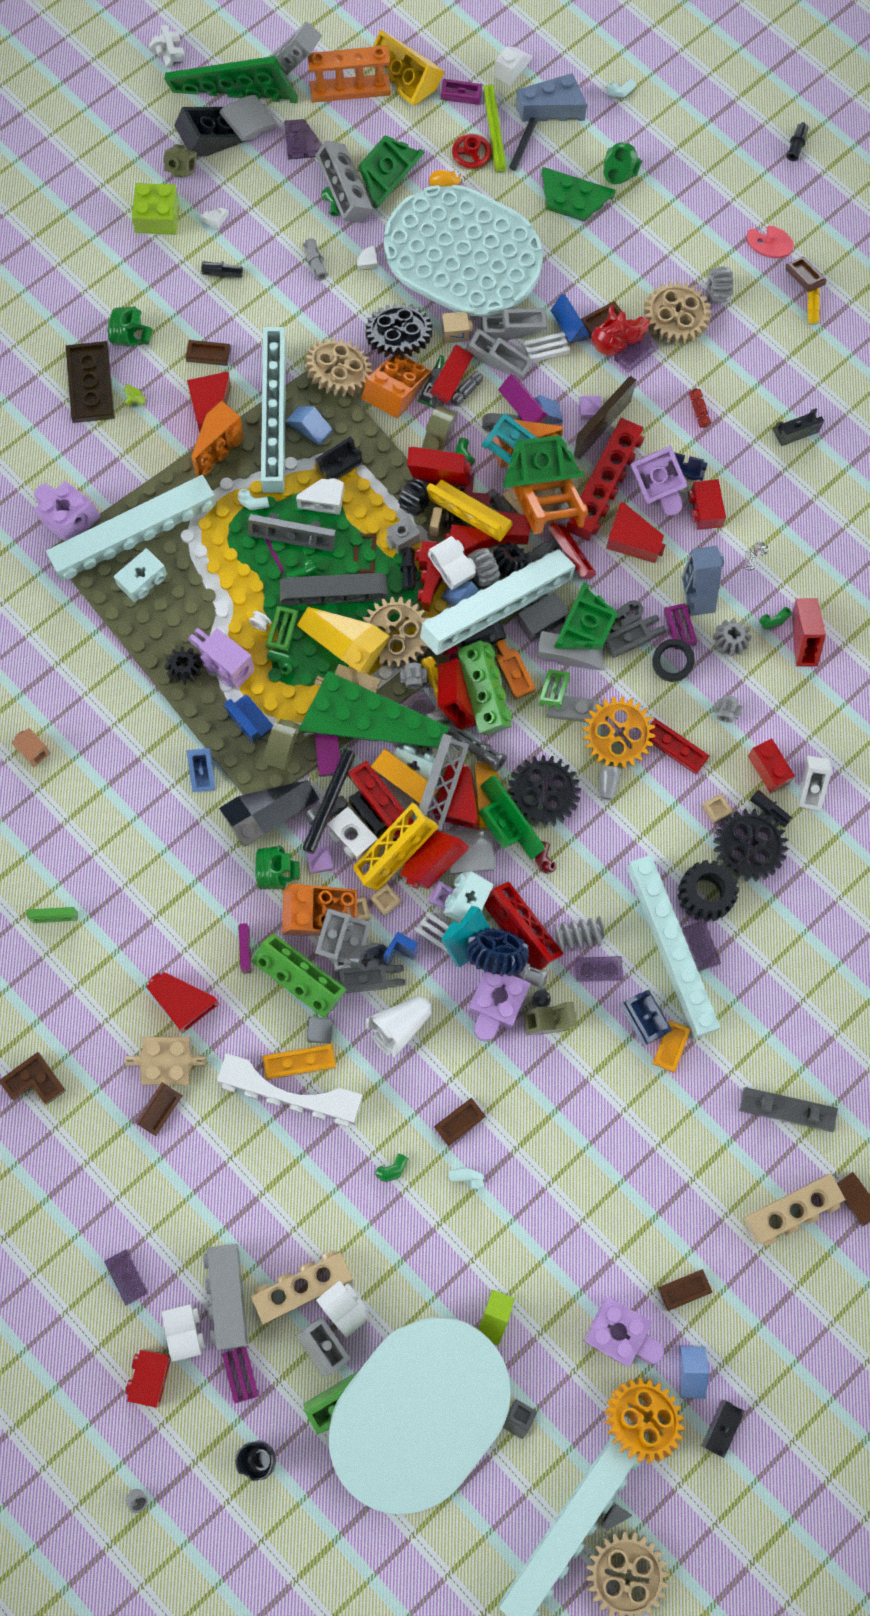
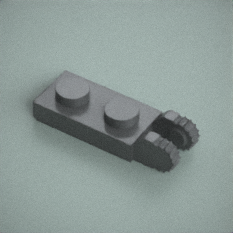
M658 615L638 620L609 634L604 644L612 658L664 634L666 631L664 626L650 632L647 628L660 620Z
M383 964L367 971L354 968L339 970L340 984L347 989L344 994L387 989V987L406 985L405 979L386 980V973H400L404 971L403 965L385 966Z

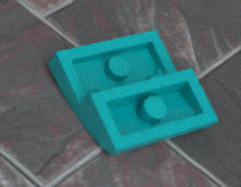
M471 905L461 923L452 921L441 938L457 967H461L470 961L466 958V944L469 941V937H472L474 932L479 933V930L491 929L480 908Z

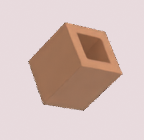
M30 728L19 732L12 741L16 750L33 768L50 754L47 746Z

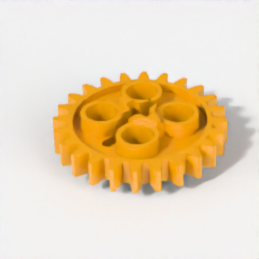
M613 696L611 697L610 704L606 699H603V707L596 704L597 712L591 710L588 712L592 719H584L589 724V727L582 728L583 731L588 732V735L582 737V739L589 740L590 742L585 748L592 747L593 751L590 753V756L597 754L596 762L604 759V766H608L610 762H613V767H617L618 763H621L622 768H626L627 761L631 766H634V758L642 761L643 759L640 754H649L645 747L653 746L648 741L649 738L655 737L654 734L649 733V730L655 728L654 725H648L652 717L644 716L648 711L647 709L639 710L640 702L633 706L632 698L625 703L624 696L620 697L619 702ZM616 711H623L625 713L626 719L623 723L615 720L614 715ZM605 717H609L617 729L622 728L624 730L621 734L632 745V748H628L620 736L615 737L613 735L616 731L605 720ZM599 725H605L608 728L609 733L606 737L598 735L597 728ZM631 728L639 730L640 737L638 740H632L629 737V730ZM614 742H619L622 745L623 750L621 754L617 755L612 752L611 746Z
M641 1377L635 1383L632 1379L628 1380L626 1385L622 1383L618 1386V1390L615 1389L611 1393L613 1398L606 1402L610 1407L604 1411L610 1418L604 1421V1424L611 1425L612 1428L607 1432V1435H615L616 1438L612 1441V1444H621L620 1453L628 1450V1459L637 1455L638 1463L646 1458L647 1463L650 1464L654 1461V1458L657 1462L663 1460V1456L665 1458L669 1457L672 1454L671 1451H675L678 1448L677 1443L683 1439L678 1433L685 1430V1427L680 1425L679 1422L684 1420V1416L677 1415L681 1406L673 1405L676 1397L669 1398L667 1396L669 1393L668 1388L662 1392L660 1390V1382L652 1386L650 1378L643 1383ZM638 1398L643 1399L645 1407L639 1403ZM657 1415L664 1419L665 1425L659 1422ZM624 1416L631 1420L632 1425L625 1422ZM644 1434L650 1437L651 1443L646 1442Z

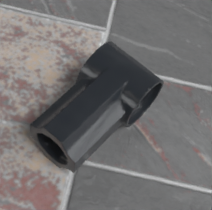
M499 620L462 641L463 647L477 641H483L492 645L506 639L501 621Z

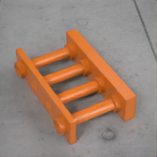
M388 45L313 52L308 56L309 72H315L316 80L310 81L312 103L391 95L389 75L383 74V66L390 65ZM375 67V75L363 76V68ZM355 68L356 77L344 78V69ZM335 70V79H324L323 71Z
M571 479L512 487L534 534L543 533L544 524L550 520L574 517L579 527L584 526L585 518L588 516V509L583 504ZM560 488L562 494L538 497L537 495L535 496L533 491ZM567 502L570 509L545 512L541 506Z

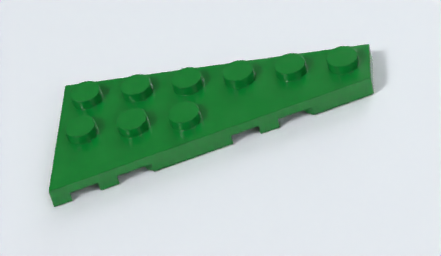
M276 56L165 72L164 80L173 93L197 95L198 92H208L210 96H217L218 93L228 94V98L240 99L256 95L258 99H261V97L272 98L274 102H280V99H289L290 103L298 102V96Z
M328 671L298 731L300 733L342 736L343 738L384 741L394 744L402 743L438 749L443 734L447 735L450 727Z

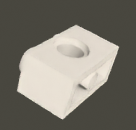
M349 807L345 808L327 824L330 831L328 835L336 844L340 842L345 847L343 851L351 860L355 858L358 861L378 840ZM350 832L358 834L354 840L346 839V835Z

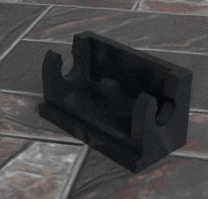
M817 408L810 410L809 414L783 423V421H779L772 429L781 446L819 433L824 419L822 416L816 418Z
M351 436L315 458L316 470L323 479L334 478L338 480L363 464L361 450L355 448V443Z
M360 791L349 797L350 805L377 838L388 829Z
M721 1399L701 1446L725 1458L745 1410Z

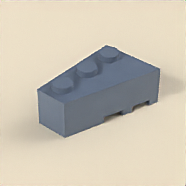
M573 73L517 89L515 106L522 122L529 121L530 118H535L537 121H547L552 118H560V121H566V118H578L579 121H585L587 103Z
M718 545L691 549L681 576L690 616L716 612L722 566H724V556L722 553H719Z

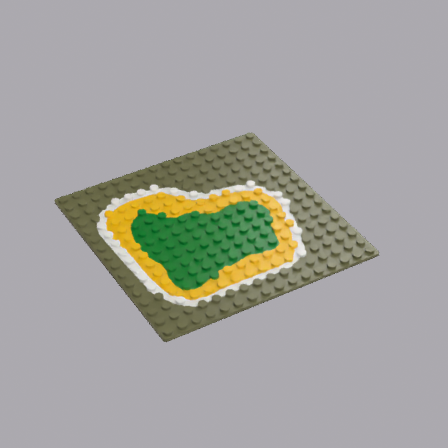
M305 371L286 384L285 493H263L262 402H260L240 416L244 434L242 443L238 447H233L224 460L218 461L207 475H203L215 495L216 506L208 512H201L187 522L183 521L175 525L169 531H162L156 534L151 540H144L136 544L134 548L116 554L110 560H103L92 569H85L70 579L205 748H210L213 759L242 795L293 784L317 767L315 734H299L293 746L291 760L285 770L263 764L271 731L253 744L226 712L224 703L230 698L235 703L244 695H248L273 726L280 719L291 720L301 725L320 688L319 685H315L317 676L325 678L328 671L335 674L339 664L352 668L297 626L306 609L311 607L365 622L363 617L370 618L368 609L375 611V603L380 607L383 606L382 601L283 605L280 603V580L287 578L288 572L304 567V562L308 559L315 560L318 566L316 573L310 576L358 574L359 569H370L371 561L375 560V573H382L387 576L388 597L385 599L387 604L390 603L391 597L394 598L395 602H398L399 598L402 597L405 604L411 599L412 607L415 604H419V611H421L418 594L419 589H424V582H421L422 570H419V561H415L417 566L415 589L412 591L404 590L403 573L400 571L402 556L401 554L398 555L395 549L391 550L385 540L387 538V528L408 516L420 532V543L412 547L415 549V560L417 548H421L422 541L441 543L445 540L446 532L451 531L449 529V522L447 521V528H444L441 520L438 537L430 536V522L433 509L435 507L440 508L439 505L432 501H429L428 507L418 516L407 514L399 508V494L402 492L403 487L406 486L407 481H411L413 478L407 467V458L353 396L349 395L348 392L345 397L340 392H338L337 396H334L333 391L327 394L325 387L318 389L319 383L312 384L313 378L307 377L308 371ZM298 406L315 407L331 426L332 432L320 446L286 424V420ZM351 436L354 440L355 448L361 450L363 464L338 479L340 482H344L345 491L340 515L299 509L296 500L297 494L323 479L316 470L315 458ZM194 449L101 512V518L89 529L196 478L191 458ZM241 489H248L250 495L255 499L267 497L269 508L249 510L239 502V491ZM270 513L279 514V520L311 525L312 521L321 522V528L336 530L334 550L331 552L270 540L272 549L276 552L284 569V573L281 574L265 540L248 536V519L250 514L269 517ZM455 515L456 525L466 526L463 523V521ZM358 533L376 534V552L371 549L372 538H362ZM61 540L60 542H58V543L55 544L54 546H56V545H58V544H61V543H63V542H65V541ZM354 546H358V563L353 561ZM147 548L164 565L167 575L160 584L154 585L144 598L138 599L134 603L117 586L114 575ZM500 573L499 580H503L508 576L505 575L503 577L502 573ZM474 578L468 580L471 581L479 590H484L493 585L491 584L489 586L486 585L483 587L479 586L477 582L474 581ZM444 579L434 595L430 612L425 611L426 614L423 618H433L443 610L453 607V605L441 599L442 594L448 587ZM277 606L299 611L288 653H285L290 656L294 665V671L291 675H283L277 662L267 660L269 649L266 648V643ZM521 609L501 619L502 626L504 627L515 619ZM255 611L263 613L271 620V624L266 625L267 630L265 632L256 629L249 622V619L254 617L253 613ZM283 612L280 615L273 643L277 642L285 614ZM397 613L392 614L389 621H397L400 615ZM292 614L289 615L281 645L285 643ZM409 627L406 631V634H415L417 628ZM197 628L201 629L208 636L218 628L251 655L255 672L238 690L232 686L227 687L222 683L217 673H210L204 666L200 668L201 676L194 675L195 682L188 679L186 685L183 684L182 680L176 684L173 678L167 676L168 670H165L164 664L168 663L166 657L167 655L173 656V649L180 652L181 646L185 648V651L191 647L194 650V654L199 653L201 657L200 650L191 644L188 637L191 634L196 636L194 631ZM393 630V631H392V634H393V635H394V634L399 635L400 632H399V630H398V631ZM462 642L456 644L457 649L463 648ZM395 644L392 647V651L399 652L403 645ZM430 648L421 649L424 656L417 654L418 662L412 659L409 660L410 663L421 664V669L424 668L421 662L422 659L429 656L434 657L436 662L435 668L448 662L446 655L443 656L442 653L436 655ZM379 658L367 673L381 680L377 694L399 704L421 688L407 689L405 683L401 684L400 670H405V662H402L401 669L398 668L396 663L390 669L388 662L381 666ZM428 677L427 682L422 683V687L429 683ZM337 736L339 749L353 739Z

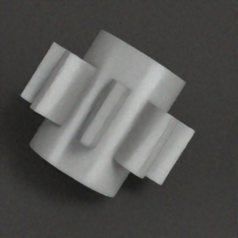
M419 663L406 664L405 670H400L401 684L405 683L407 689L421 688L422 683L427 682L426 668L421 669V664Z
M728 695L723 696L722 700L717 699L713 710L714 713H718L717 719L726 723L733 722L734 718L738 719L742 710V706L738 705L739 700Z

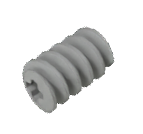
M600 916L597 917L596 923L593 918H589L587 925L583 919L579 920L578 926L575 921H570L569 928L565 922L561 923L560 929L557 924H554L557 945L562 952H565L566 945L573 951L575 943L578 944L580 949H583L584 942H587L589 948H591L593 940L596 941L598 946H601L602 939H604V926Z

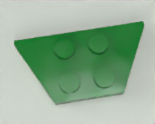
M385 135L362 160L358 167L375 209L382 204L425 153L423 150H415L408 147V144L397 142L394 138Z
M542 167L541 170L544 184L543 190L546 197V209L585 222L594 212L600 210L608 199L612 200L615 197V189L549 168Z
M561 435L516 441L503 482V488L585 476L584 472L576 465L571 451L566 448V443Z
M585 582L582 584L554 648L602 650L617 612L607 605L600 595L595 596L588 589L589 585Z

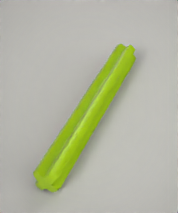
M486 84L484 86V97L495 171L497 173L505 172L506 162L495 87L493 84Z

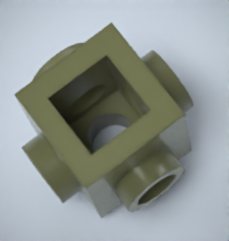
M175 144L164 153V171L171 172V175L175 177H187L195 173L197 152L186 149L184 145Z

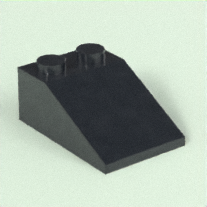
M223 107L181 108L174 126L186 148L197 152V156H209L245 142L241 141L219 113Z

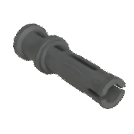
M452 723L448 725L450 729L447 735L452 736L454 740L469 744L468 751L476 756L477 761L485 762L492 767L494 772H498L503 767L507 759L505 754H499L492 749L491 745L482 744Z

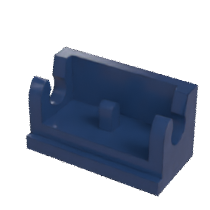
M650 990L639 993L620 1004L643 1046L656 1041L672 1031Z

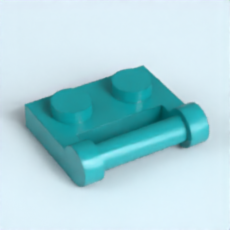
M504 413L481 446L484 449L488 448L509 464L512 455L492 441L495 436L512 449H514L516 441L535 439L537 437Z

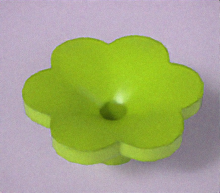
M130 384L124 387L123 390L128 395L125 399L127 405L132 406L134 402L141 406L145 404L147 400L139 389Z

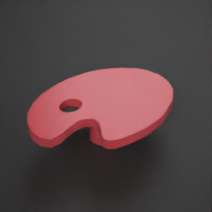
M767 226L766 235L759 233L754 228L748 231L747 242L749 246L763 256L783 258L791 254L794 244L790 236L775 226Z

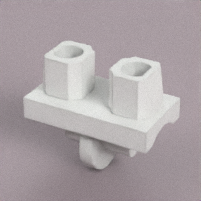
M162 25V34L159 37L154 36L149 47L152 53L163 56L166 68H172L173 62H183L184 50L180 47H174L179 46V33L169 31L168 25Z

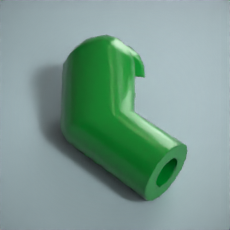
M306 560L304 567L288 572L287 578L307 577L315 574L318 567L315 560Z
M784 607L773 618H770L768 614L763 615L759 619V623L763 625L762 628L767 630L781 626L792 615V611L788 607Z
M398 1153L393 1165L387 1167L379 1166L376 1169V1177L382 1182H389L400 1178L409 1158Z

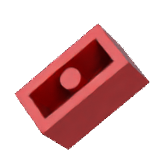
M719 479L693 482L691 490L688 491V501L693 505L692 521L696 523L697 530L723 527L726 514Z
M772 738L753 747L750 751L748 758L770 794L789 785L794 779V773Z
M141 1349L139 1354L135 1353L131 1367L135 1369L133 1379L128 1380L125 1394L128 1395V1402L154 1408L160 1407L171 1363L170 1355Z

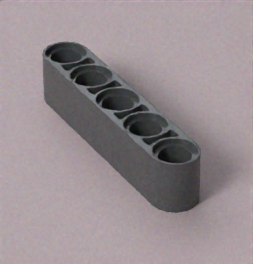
M382 573L288 577L281 579L279 582L280 603L288 606L382 601V599L385 600L388 597L387 576Z

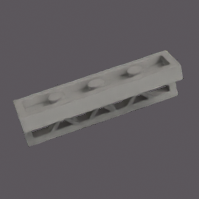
M446 734L442 736L419 806L425 817H427L428 812L436 808L441 815L438 831L442 830L469 744L454 740L452 736ZM450 744L463 748L461 756L454 760H451L448 754ZM447 757L449 762L444 765L445 759ZM459 761L458 766H457V769H456L455 766H454V763H456V762ZM451 765L455 772L454 778L444 782L441 776L442 769ZM439 778H440L442 784L439 785V786H437L438 781H439ZM450 783H452V784H451V787H450V790H449L448 787H447V785L450 784ZM444 787L448 794L447 799L438 804L434 798V793L436 790ZM433 800L435 806L430 808L431 802ZM445 804L444 809H443V812H442L441 809H440V806H442V805Z

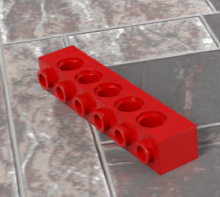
M620 418L580 496L583 504L587 506L588 513H592L594 516H587L583 527L578 526L574 517L569 518L566 527L569 533L587 541L590 540L592 535H597L601 526L599 521L601 517H606L610 508L608 503L610 499L614 501L619 490L616 487L619 482L623 483L628 472L625 469L627 465L631 466L636 457L634 453L636 447L640 449L645 438L642 436L644 427ZM620 444H626L628 447H623ZM612 461H617L620 464H614ZM603 478H608V479H610L611 481H610V482L604 481ZM599 495L602 499H596L594 496Z

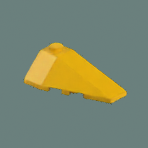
M380 29L373 47L388 45L390 65L384 67L390 74L389 78L397 86L399 95L412 105H416L437 90L445 71Z
M311 607L306 609L297 624L299 628L358 672L366 674L391 637L374 624Z

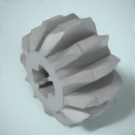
M724 266L710 269L707 276L708 281L706 282L710 301L716 303L730 301L734 287L731 269Z
M487 548L475 550L468 555V558H471L475 563L476 573L473 578L479 586H489L499 580V567L493 554Z
M735 618L731 622L725 619L722 625L716 627V633H714L713 638L717 640L715 647H722L721 653L729 651L731 657L734 652L740 655L743 649L746 650L749 647L748 642L752 639V635L748 634L750 631L749 627H742L743 621L738 624Z

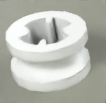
M255 611L253 613L254 617H251L249 622L256 629L265 632L267 630L266 625H270L271 620L263 613Z

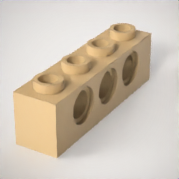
M830 1173L743 1217V1220L756 1245L764 1243L766 1247L778 1241L777 1235L785 1232L787 1236L799 1230L798 1224L806 1221L808 1225L820 1219L819 1213L826 1210L829 1214L841 1208L839 1203L843 1202L845 1198ZM813 1194H817L821 1199L819 1207H815L811 1202ZM793 1204L800 1209L798 1218H794L790 1213V1207ZM772 1215L776 1216L779 1220L777 1229H773L769 1225V1218Z
M333 1250L321 1256L323 1261L315 1265L311 1261L299 1267L300 1272L291 1276L290 1272L277 1278L278 1283L271 1287L267 1283L254 1290L256 1294L251 1296V1299L262 1324L264 1325L320 1297L339 1280L343 1285L352 1281L353 1278L341 1252L336 1254ZM321 1268H328L330 1271V1279L326 1282H320L317 1278V1272ZM299 1279H305L308 1282V1289L300 1294L295 1290V1283ZM276 1290H282L286 1295L285 1301L280 1305L274 1303L272 1298Z

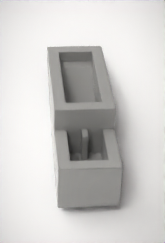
M545 308L504 309L503 314L482 316L481 330L495 340L498 337L502 340L523 337L547 329Z
M479 328L465 348L477 360L519 378L525 376L533 362L532 359L498 337L495 340Z
M541 631L537 658L558 661L559 665L602 670L604 648L602 650L557 649L554 646L560 634Z

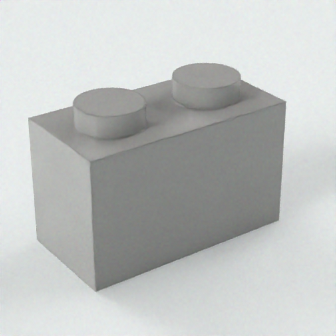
M323 1317L313 1321L295 1335L323 1378L333 1374L351 1359Z

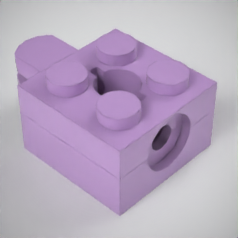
M669 445L632 462L631 467L647 504L659 500L664 513L667 515L679 513L683 503L678 490L687 487L688 484L672 446Z
M66 481L56 489L48 484H43L35 490L34 496L39 505L34 511L43 525L63 541H67L87 531L101 518L93 502Z
M197 628L194 631L196 636L191 634L188 637L191 644L200 650L205 669L212 674L214 672L217 673L222 683L227 687L232 686L238 690L255 672L251 655L218 628L210 636Z
M489 972L483 974L468 1009V1012L479 1016L474 1026V1035L477 1039L483 1042L491 1041L495 1037L499 1025L509 1030L512 1029L531 983L513 975H503L501 977L498 974L492 975Z
M610 1297L604 1298L583 1339V1342L626 1367H630L635 1356L648 1364H655L662 1359L664 1353L661 1343L646 1335L652 1322Z

